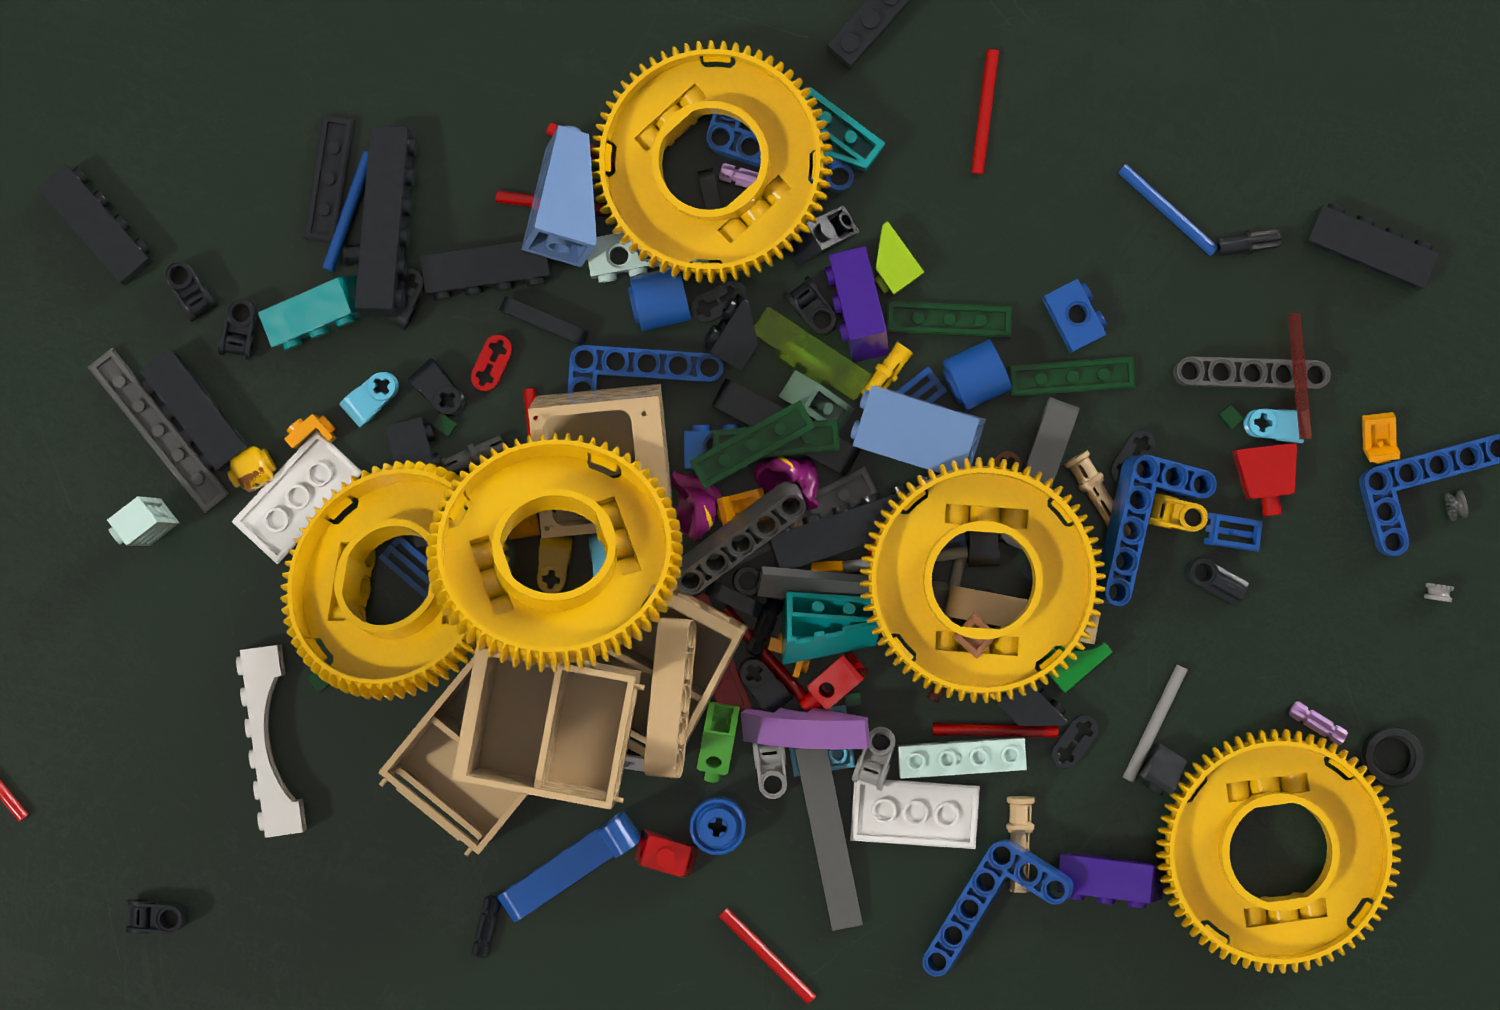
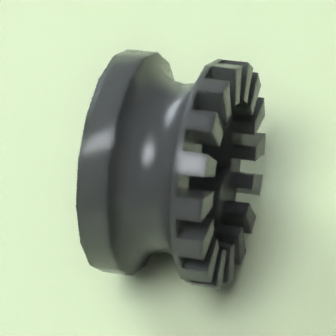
M1456 491L1455 495H1451V493L1445 494V505H1449V507H1446V510H1450L1447 513L1451 521L1457 520L1458 516L1467 518L1469 515L1468 505L1463 491Z

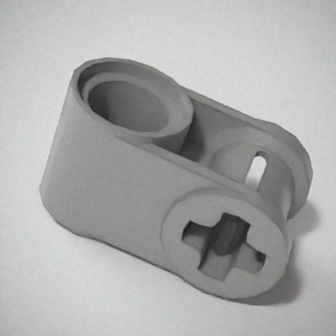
M877 727L869 733L870 747L863 749L862 754H860L852 781L857 782L860 780L875 785L877 790L882 791L895 751V736L888 728ZM880 736L886 737L890 741V745L886 750H877L872 744L874 739Z
M753 743L755 769H757L760 792L769 799L779 798L787 789L785 747ZM777 751V754L762 755L763 752ZM771 775L779 777L782 781L781 790L774 794L767 792L764 788L765 779Z

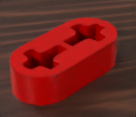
M491 336L487 339L471 373V381L474 387L480 391L488 392L495 389L509 363L513 347L510 340L505 336ZM499 341H504L503 347L507 350L506 354H499L495 363L492 362L491 359L494 351L490 349L491 344H498ZM489 364L493 365L490 376L494 378L492 384L487 382L484 386H481V379L477 377L479 371L484 373Z

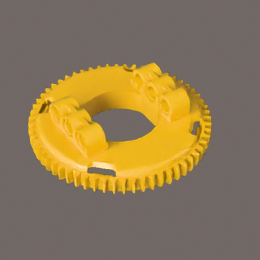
M709 40L708 49H703L700 41H697L696 50L691 51L689 45L685 43L684 53L681 54L673 46V56L669 58L664 51H661V62L657 63L653 57H650L652 67L647 69L643 64H639L642 72L641 75L637 76L635 73L630 72L629 74L633 80L630 85L623 80L621 81V85L625 90L623 93L613 90L617 102L606 101L607 106L612 110L611 113L600 112L601 117L607 122L606 124H596V128L603 132L602 136L593 135V140L600 144V147L591 148L592 154L599 156V159L591 160V166L599 168L598 171L592 172V178L600 180L599 183L593 185V190L603 192L595 197L598 203L606 202V205L600 208V212L602 214L611 213V216L605 222L607 225L617 223L612 233L615 236L624 233L620 243L625 245L631 241L632 244L628 250L631 254L640 249L641 252L638 259L641 262L649 256L651 258L648 264L651 268H654L660 262V272L664 274L671 267L673 278H676L679 272L683 271L685 281H688L691 273H694L698 283H701L703 275H707L709 282L713 283L715 275L719 274L724 283L727 279V273H731L735 281L738 280V271L741 270L744 271L747 277H750V267L753 266L761 273L762 262L766 261L772 267V256L776 255L779 259H784L781 252L784 247L793 252L794 250L790 242L794 239L796 242L802 243L803 241L798 233L800 231L810 233L811 231L806 222H817V218L812 214L813 210L823 211L822 206L817 203V200H827V195L821 192V188H830L831 186L828 181L823 180V176H831L833 173L831 169L824 168V165L833 163L832 157L824 156V153L832 151V145L823 144V141L831 138L830 133L820 132V130L828 125L825 120H816L823 112L820 108L811 109L817 104V100L814 97L808 100L805 99L811 91L808 87L799 90L803 83L802 79L797 78L792 82L793 70L789 69L783 74L784 64L780 61L773 67L774 58L771 55L765 61H762L763 53L760 49L757 50L753 57L751 56V48L746 45L743 53H740L739 45L734 42L732 49L728 50L725 41L721 42L720 49H715L713 41ZM700 56H703L704 62L730 63L731 57L736 62L731 68L704 67L701 64ZM707 114L726 115L742 122L756 136L761 152V164L756 181L727 207L714 210L694 208L678 200L667 188L662 171L663 154L667 146H672L675 143L674 140L680 137L691 124L694 126L698 122L697 119ZM607 142L614 143L617 147L615 173L611 177L606 175V172L611 171L612 145ZM812 151H815L813 152V170L811 178L813 179V183L811 184V182L808 180L810 169V153ZM693 259L720 260L722 263L690 262Z
M555 432L553 433L552 440H545L544 435L541 433L539 441L535 442L532 441L529 435L525 444H520L518 439H515L514 447L508 448L503 442L502 452L497 453L491 448V458L487 459L480 455L479 466L470 462V474L460 471L461 482L452 480L451 487L453 491L444 490L445 501L439 500L438 511L433 512L434 522L430 523V534L427 535L428 547H426V555L428 559L426 564L427 570H430L428 577L429 582H433L431 583L432 593L436 594L437 605H442L443 616L449 615L448 619L451 626L458 624V635L467 632L466 640L468 644L478 639L476 646L479 652L488 646V657L492 658L499 652L501 663H504L508 657H512L513 667L515 668L520 663V660L525 661L526 670H530L533 663H538L539 672H543L545 664H551L552 671L556 672L558 664H564L566 671L569 672L572 662H576L581 670L584 665L583 660L589 659V662L596 666V656L601 655L607 662L609 661L608 651L612 650L617 656L621 655V644L631 649V637L641 641V629L647 632L652 631V625L649 620L659 623L660 615L658 611H667L665 601L672 602L673 593L671 590H677L676 579L681 577L679 567L683 564L681 556L683 554V546L681 544L682 534L679 531L680 522L677 520L675 508H672L671 498L666 497L664 487H659L657 477L650 478L649 468L641 470L639 460L630 464L631 456L629 452L620 457L618 446L610 452L608 451V443L606 441L601 447L596 446L594 437L589 444L583 443V436L581 434L577 441H571L569 433L566 434L564 440H558ZM589 456L591 457V462L604 466L613 472H616L619 468L621 476L612 478L602 472L589 468ZM466 500L470 501L471 505L464 513L459 525L453 528L449 527L448 519L454 522ZM548 510H565L577 513L595 524L599 542L602 541L606 559L599 572L589 582L577 589L564 593H542L523 586L512 577L503 547L511 531L521 521L533 514ZM655 585V588H654L652 594L650 595V597H649V599L646 601V603L643 605L644 601L646 600V598H647L648 595H649V592H650L652 586Z
M977 457L975 466H971L969 459L965 458L963 468H959L957 462L952 461V470L947 472L946 467L941 464L939 465L940 474L937 476L932 469H929V480L927 481L921 475H918L917 481L919 486L915 487L908 482L906 484L909 490L907 495L899 490L896 492L901 499L899 503L893 500L888 501L893 510L891 512L880 511L886 520L884 523L874 521V524L880 528L879 533L869 532L868 535L875 539L874 545L865 544L864 547L872 551L871 556H863L861 558L869 563V568L860 569L861 573L868 575V580L861 581L860 585L869 587V592L861 594V598L870 599L871 604L864 606L863 610L873 611L874 615L867 619V623L877 622L878 627L871 631L872 634L882 633L883 638L877 644L881 646L888 643L890 647L884 654L886 656L893 653L897 655L893 662L895 666L902 662L906 664L902 671L904 675L910 672L911 669L915 671L912 681L916 682L921 676L924 677L923 688H928L933 682L936 684L934 690L936 694H939L943 687L947 688V698H951L954 691H958L959 701H963L966 693H970L971 702L973 703L976 702L978 694H982L985 703L989 702L990 694H994L997 702H1001L1003 692H1006L1009 699L1012 700L1014 699L1013 690L1018 689L1020 694L1025 696V686L1029 685L1034 691H1037L1038 688L1035 681L1039 679L1042 683L1048 685L1049 682L1046 677L1048 673L1058 678L1059 674L1055 669L1057 666L1067 670L1069 667L1064 660L1067 657L1077 660V656L1072 652L1073 649L1084 650L1085 647L1079 642L1081 637L1091 639V636L1085 632L1086 628L1097 627L1093 621H1090L1091 615H1101L1099 611L1093 608L1094 604L1104 603V600L1096 597V592L1105 591V587L1097 585V580L1106 578V575L1097 573L1096 568L1102 567L1105 564L1101 561H1095L1094 556L1102 553L1101 549H1092V544L1099 540L1098 537L1089 538L1087 535L1094 527H1084L1082 525V522L1088 518L1087 514L1081 516L1075 514L1081 507L1080 504L1070 507L1068 503L1072 495L1060 497L1059 495L1063 487L1059 486L1052 490L1050 488L1053 482L1052 478H1049L1044 483L1040 482L1042 472L1039 471L1034 477L1029 476L1030 466H1027L1022 473L1018 472V462H1015L1011 469H1007L1006 459H1002L999 467H995L994 458H989L987 466H983L981 457ZM924 490H928V497L919 503L909 514L900 513L902 510L907 511L917 500L926 494ZM1049 498L1054 499L1051 504L1059 511L1067 523L1073 521L1074 524L1072 526H1064L1057 515L1047 506ZM974 531L1006 534L1020 545L1030 562L1033 576L1030 598L1023 611L1013 621L998 629L959 626L942 612L934 597L932 572L937 556L951 539L963 532ZM955 633L973 639L994 640L978 658H975L953 636ZM891 634H900L906 644L916 653L915 661H912L914 656L903 646L897 636L893 638ZM1055 646L1065 648L1064 651L1058 649L1050 658L1039 665L1041 671H1036V662L1047 655Z
M408 460L405 464L395 461L393 466L384 463L382 470L373 466L371 474L362 470L360 479L351 475V484L348 485L345 482H341L342 489L339 492L331 489L333 496L329 500L322 498L324 505L321 508L313 507L316 512L314 517H306V520L309 522L307 527H299L303 534L300 539L293 538L294 542L297 543L296 549L288 550L293 555L292 561L284 562L285 565L290 567L289 572L282 573V576L288 579V583L280 586L287 592L286 595L280 597L287 604V606L281 609L288 616L283 622L290 627L286 633L293 638L291 644L298 648L296 653L303 658V662L311 667L310 670L336 689H340L347 694L350 692L355 697L361 695L368 700L373 696L378 701H381L383 696L388 700H393L394 695L404 699L406 692L416 696L417 687L427 692L428 682L435 687L439 686V676L449 680L448 670L452 669L457 673L460 672L457 663L462 661L468 664L469 661L466 654L468 652L475 654L476 648L474 645L478 639L468 644L466 640L467 632L458 635V624L453 626L449 624V615L443 616L442 605H437L436 594L432 593L431 583L433 582L429 584L428 595L424 602L407 618L388 625H373L366 622L365 608L371 592L369 577H371L375 565V548L391 538L403 535L419 536L427 541V535L430 534V523L434 522L433 512L438 511L439 500L445 501L444 490L453 491L451 487L452 480L461 482L460 476L456 473L448 471L441 466L436 467L431 463L426 465L420 461L416 464ZM353 497L358 499V507L339 524H333L329 521L330 518L334 520L344 509L352 504L351 499ZM466 500L454 522L448 519L449 527L453 528L459 525L466 512L465 507L469 508L471 505L470 501ZM504 544L503 552L509 549V546ZM505 555L507 562H509L510 558ZM321 639L327 650L333 655V663L331 665L325 662L328 657L320 649L316 640Z
M1271 729L1270 738H1266L1265 732L1259 730L1258 739L1256 740L1248 732L1246 733L1247 742L1243 743L1239 736L1234 737L1235 746L1233 747L1227 741H1223L1225 751L1221 752L1216 747H1213L1214 757L1212 759L1205 754L1201 755L1205 763L1203 766L1195 762L1192 763L1196 770L1194 775L1186 771L1183 773L1189 781L1186 784L1178 782L1177 786L1182 790L1180 794H1169L1176 800L1175 804L1164 805L1171 811L1170 816L1161 815L1160 817L1168 824L1167 827L1158 828L1159 832L1165 834V839L1156 840V843L1165 848L1164 851L1156 853V856L1165 859V863L1158 865L1157 869L1167 871V875L1160 877L1159 880L1163 883L1169 882L1170 886L1163 890L1164 894H1174V897L1168 901V904L1170 906L1179 905L1180 907L1174 912V915L1176 917L1186 916L1181 925L1185 928L1191 924L1194 926L1189 933L1192 937L1197 936L1199 933L1202 934L1198 942L1199 944L1204 946L1208 941H1211L1209 946L1211 953L1221 948L1219 955L1221 959L1225 960L1230 953L1232 954L1231 963L1233 965H1236L1239 959L1242 958L1243 968L1248 969L1251 962H1254L1257 972H1261L1263 964H1266L1269 973H1273L1275 965H1278L1280 972L1285 974L1287 965L1290 964L1292 970L1296 973L1299 971L1298 963H1302L1306 970H1311V960H1314L1320 967L1323 966L1322 956H1326L1331 962L1334 961L1332 952L1335 950L1344 956L1345 951L1342 947L1344 944L1352 948L1356 947L1352 940L1354 936L1365 940L1361 932L1363 927L1370 931L1374 930L1369 923L1371 918L1381 921L1380 916L1375 912L1377 908L1382 910L1388 909L1381 902L1382 898L1392 899L1393 896L1386 891L1387 886H1397L1389 877L1390 875L1400 874L1398 870L1391 867L1392 863L1401 862L1400 858L1392 855V851L1401 850L1400 845L1392 843V839L1400 837V833L1390 831V827L1397 825L1398 822L1387 819V816L1394 812L1393 808H1383V804L1388 802L1389 798L1387 796H1377L1383 790V787L1381 785L1371 786L1376 777L1374 775L1363 776L1368 770L1366 766L1363 765L1357 769L1355 768L1359 761L1358 758L1353 757L1346 761L1345 759L1349 753L1347 750L1343 749L1337 755V744L1332 743L1326 749V739L1321 737L1317 744H1314L1315 736L1310 733L1305 741H1302L1301 731H1296L1294 738L1291 739L1290 731L1284 729L1282 738H1278L1276 729ZM1325 756L1330 758L1328 763L1338 768L1351 779L1344 780L1339 774L1327 767L1324 762ZM1207 776V782L1198 791L1193 801L1187 803V801L1191 799L1197 788L1203 783L1205 777ZM1286 803L1300 804L1315 816L1325 834L1327 857L1323 871L1317 881L1304 893L1292 892L1291 895L1264 896L1258 898L1242 887L1232 870L1229 852L1234 830L1241 819L1254 808ZM1363 898L1374 900L1372 904L1366 901L1361 911L1351 921L1355 926L1351 929L1347 925V918L1353 913ZM1209 920L1218 929L1229 935V942L1228 939L1217 933L1208 924L1203 926L1201 921Z

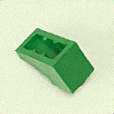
M1100 642L1086 650H1073L1072 652L1077 656V660L1067 657L1064 661L1069 668L1066 670L1057 666L1055 669L1058 671L1059 677L1056 678L1048 673V676L1062 692L1066 693L1113 652L1105 642ZM1055 646L1038 664H1042L1058 649L1064 651L1065 648Z

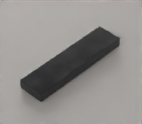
M322 115L304 239L328 243L332 241L341 213L355 123L354 119Z

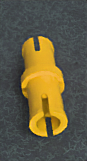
M897 342L882 364L878 363L875 367L877 371L860 393L863 395L865 390L870 391L871 385L887 389L892 382L895 383L898 379L897 374L913 353Z

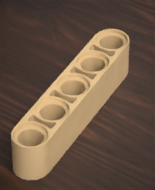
M951 585L945 615L968 620L974 613L985 624L1003 627L1013 621L1023 611L1028 600ZM1091 615L1090 621H1093L1097 627H1087L1085 632L1091 636V639L1081 637L1079 642L1095 644L1100 616Z
M661 618L658 623L644 755V771L647 776L680 778L683 772L697 633L696 623L693 619Z

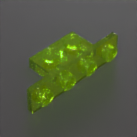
M770 307L766 308L754 326L758 338L781 352L780 359L792 367H795L796 364L801 365L807 369L805 373L807 377L819 384L825 381L852 400L857 399L871 378L870 373Z

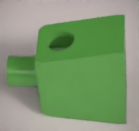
M709 701L697 769L703 771L702 778L707 782H718L721 779V775L728 774L740 710L738 706Z

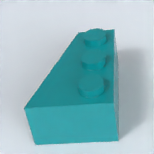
M809 87L811 92L805 99L816 98L817 104L811 109L820 108L823 114L816 120H825L828 126L820 130V132H828L831 137L823 141V144L832 145V151L824 153V156H830L835 160L846 163L853 169L866 172L883 150L885 142L813 88Z
M357 276L335 278L258 312L271 348L283 346L285 350L295 348L303 344L301 339L309 336L311 339L329 333L328 329L351 324L356 321L355 318L361 317L355 309Z
M786 592L782 611V665L876 646L879 634H872L871 631L878 627L877 622L867 623V619L874 614L873 611L863 610L864 606L871 604L870 599L859 596Z

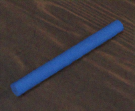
M367 151L362 153L322 267L330 272L335 271L366 183Z
M1125 164L1120 169L1119 175L1209 256L1218 249V246L1132 168Z

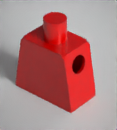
M1291 443L1232 451L1246 499L1261 498L1263 516L1282 514L1280 495H1289L1295 492L1297 444Z
M851 651L843 652L808 683L806 687L809 692L798 702L806 713L813 708L821 706L828 710L864 680L868 670ZM830 683L834 690H826L824 684Z
M643 829L634 860L643 867L679 877H687L692 875L699 848L695 843Z

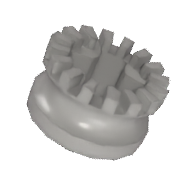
M1426 583L1425 587L1428 588V593L1424 594L1425 599L1452 602L1453 598L1450 597V592L1454 591L1453 586Z

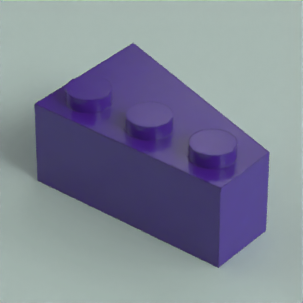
M866 246L830 254V266L825 267L828 284L835 285L836 294L832 295L835 313H841L843 323L839 324L842 341L848 342L852 363L889 355L887 330Z
M1069 852L1060 854L1059 870L1066 874L1074 884V891L1069 899L1085 900V895L1097 897L1096 902L1103 904H1115L1116 899L1128 901L1127 906L1134 908H1146L1147 903L1150 904L1162 900L1164 883L1159 878L1165 875V871L1157 869V866L1165 862L1156 861V863H1149L1131 858L1124 860L1108 858L1107 856ZM1058 881L1057 892L1065 893L1064 885Z

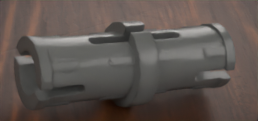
M498 434L496 437L475 446L473 443L467 445L468 449L448 458H443L442 461L448 471L458 474L460 471L469 469L470 462L479 466L480 455L487 459L491 458V448L497 453L502 452L503 441L500 434Z

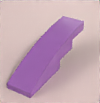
M750 708L741 712L744 742L801 749L842 750L868 749L870 747L867 717L813 708L807 713L780 708L774 713Z

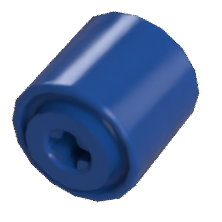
M668 268L664 274L658 270L630 277L631 286L627 287L635 323H640L642 331L691 321L681 272H679L676 278H673L671 275L672 268Z
M989 339L943 361L945 369L943 370V375L957 404L961 403L966 411L1012 390L1005 367Z
M713 795L703 799L695 806L690 818V834L693 842L700 850L710 855H724L734 851L744 838L746 817L742 808L735 800L723 795ZM716 818H721L722 825L727 826L726 831H720L719 836L713 835V829L708 827L709 823H715Z

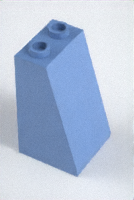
M559 125L545 149L521 250L582 267L597 241L589 134L581 132L580 129L574 126L563 127Z
M871 385L870 391L865 390L863 393L860 408H863L864 411L861 421L856 420L853 425L851 438L855 439L853 443L855 447L928 470L932 469L940 473L939 465L943 464L948 472L952 470V461H956L959 468H963L964 459L968 458L972 466L986 419Z

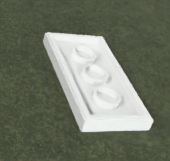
M316 430L273 476V480L266 484L233 519L232 523L276 564H279L289 554L288 550H292L297 545L293 538L300 539L303 533L299 530V527H307L309 522L306 520V517L313 518L316 514L313 507L321 508L324 505L322 498L329 500L333 496L331 489L339 492L342 489L340 483L351 484V475L359 478L361 470Z
M886 779L884 787L880 791L877 790L875 785L858 780L854 782L850 841L975 849L980 786Z

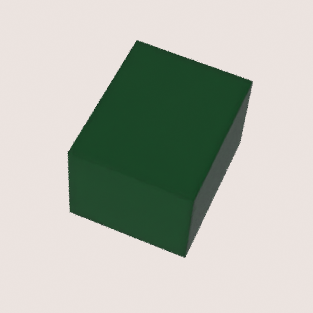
M1232 404L1228 405L1218 414L1229 429H1233L1244 419Z
M440 413L432 426L448 437L458 425L443 413Z
M313 672L306 677L318 693L329 685V683L323 681Z
M860 692L847 693L844 696L846 707L862 705Z

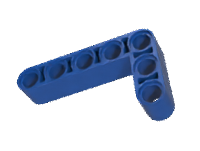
M713 114L706 137L711 151L760 168V146L758 153L753 156H747L741 149L743 143L749 140L759 145L753 132L740 128L742 122L735 118ZM717 131H725L730 139L727 144L717 146L712 141L713 134ZM813 152L810 153V160H812V161H813ZM833 159V163L824 165V168L831 169L832 172L836 170L844 171L848 176V181L846 184L838 186L831 181L830 176H823V180L828 181L831 186L830 188L821 189L839 194L850 189L854 174L849 165ZM809 176V177H808V180H809V181L811 182V184H812V183H813V179H811L812 176Z
M582 345L576 347L570 356L568 394L573 393L575 386L580 382L588 383L591 391L598 390V375L715 382L722 376L724 367L721 359L711 353ZM582 351H589L593 355V364L585 369L580 368L576 363L577 355ZM613 353H619L625 359L624 366L617 371L611 370L607 364L609 356ZM644 355H650L656 360L655 369L649 373L642 372L638 366L640 358ZM676 357H681L687 362V370L681 375L673 374L670 371V362ZM712 359L719 365V370L713 377H707L701 372V364L705 360Z
M1500 434L1479 438L1364 470L1359 478V487L1377 550L1386 556H1399L1409 546V537L1396 491L1500 463V457H1495L1490 451L1493 441L1497 440L1500 442ZM1465 448L1469 449L1473 454V460L1468 466L1464 465L1460 460V453ZM1435 456L1440 458L1443 463V468L1438 474L1432 472L1429 465L1430 460ZM1403 465H1408L1413 471L1412 478L1408 482L1403 481L1399 476V470ZM1373 473H1378L1382 477L1383 483L1378 490H1374L1369 485V478ZM1382 503H1386L1391 509L1390 517L1385 521L1381 520L1377 514L1378 506ZM1391 533L1395 534L1399 539V545L1393 551L1389 550L1385 544L1386 537Z
M1151 455L1130 456L1123 462L1100 560L1105 565L1098 569V573L1106 575V578L1097 580V585L1105 587V591L1096 592V597L1104 600L1102 605L1123 606L1130 601L1155 491L1159 490L1191 499L1208 498L1214 494L1217 488V481L1211 472ZM1139 462H1142L1145 468L1142 477L1137 473ZM1168 470L1173 475L1171 484H1168L1165 478ZM1197 477L1201 482V488L1198 492L1194 488V481ZM1133 492L1138 498L1135 507L1130 503V496ZM1126 523L1131 528L1128 538L1123 534V527ZM1119 554L1124 559V564L1120 569L1116 565V558ZM1114 584L1117 594L1112 600L1109 596V589Z
M622 811L503 891L497 898L515 923L613 856L617 858L639 843L641 835L625 811Z
M1003 839L994 843L988 849L923 957L925 971L929 975L936 977L946 974L955 966L1008 877L1050 904H1060L1070 898L1074 891L1072 880L1066 874L1012 840ZM1000 846L1008 848L1011 853V859L1008 863L1001 862L997 857V850ZM1026 863L1033 864L1037 868L1038 875L1035 880H1030L1024 875L1023 868ZM983 873L993 876L995 880L993 889H986L982 886L981 876ZM1052 881H1059L1064 885L1065 893L1062 897L1052 894L1050 890ZM967 900H973L977 903L978 913L976 916L969 915L966 912L965 902ZM951 926L958 927L961 930L962 939L960 942L950 939L949 928ZM934 953H940L945 957V968H938L934 965Z

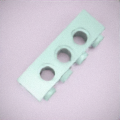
M624 233L616 236L610 234L597 237L596 245L587 258L591 278H598L599 283L617 280V274L629 272L631 277L648 273L647 269L651 268L648 264L650 259H645L641 262L638 259L641 252L640 249L631 254L628 250L632 242L630 241L625 245L620 243ZM619 248L628 252V259L622 265H616L611 261L612 252ZM693 259V260L691 261V263H692V262L708 263V262H710V261H709V260ZM658 262V264L655 267H659L661 263Z
M137 496L107 519L112 526L108 529L112 537L119 544L124 542L126 546H151L179 524V521L161 498Z
M1023 737L897 745L900 778L1027 770L1025 738Z

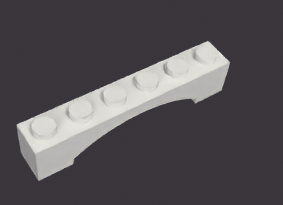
M282 644L240 650V656L236 657V667L238 675H243L245 686L240 688V696L243 707L247 706L249 715V719H245V732L247 738L252 737L253 750H249V761L251 768H256L257 781H253V791L255 799H260L262 812L257 814L259 830L265 832V838L302 833L307 830L303 799L296 800L284 784L274 762L269 740V708L272 694L279 676L286 675Z

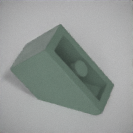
M796 370L779 395L781 399L790 405L801 400L810 418L815 421L838 419L839 433L854 411L853 407L821 384Z

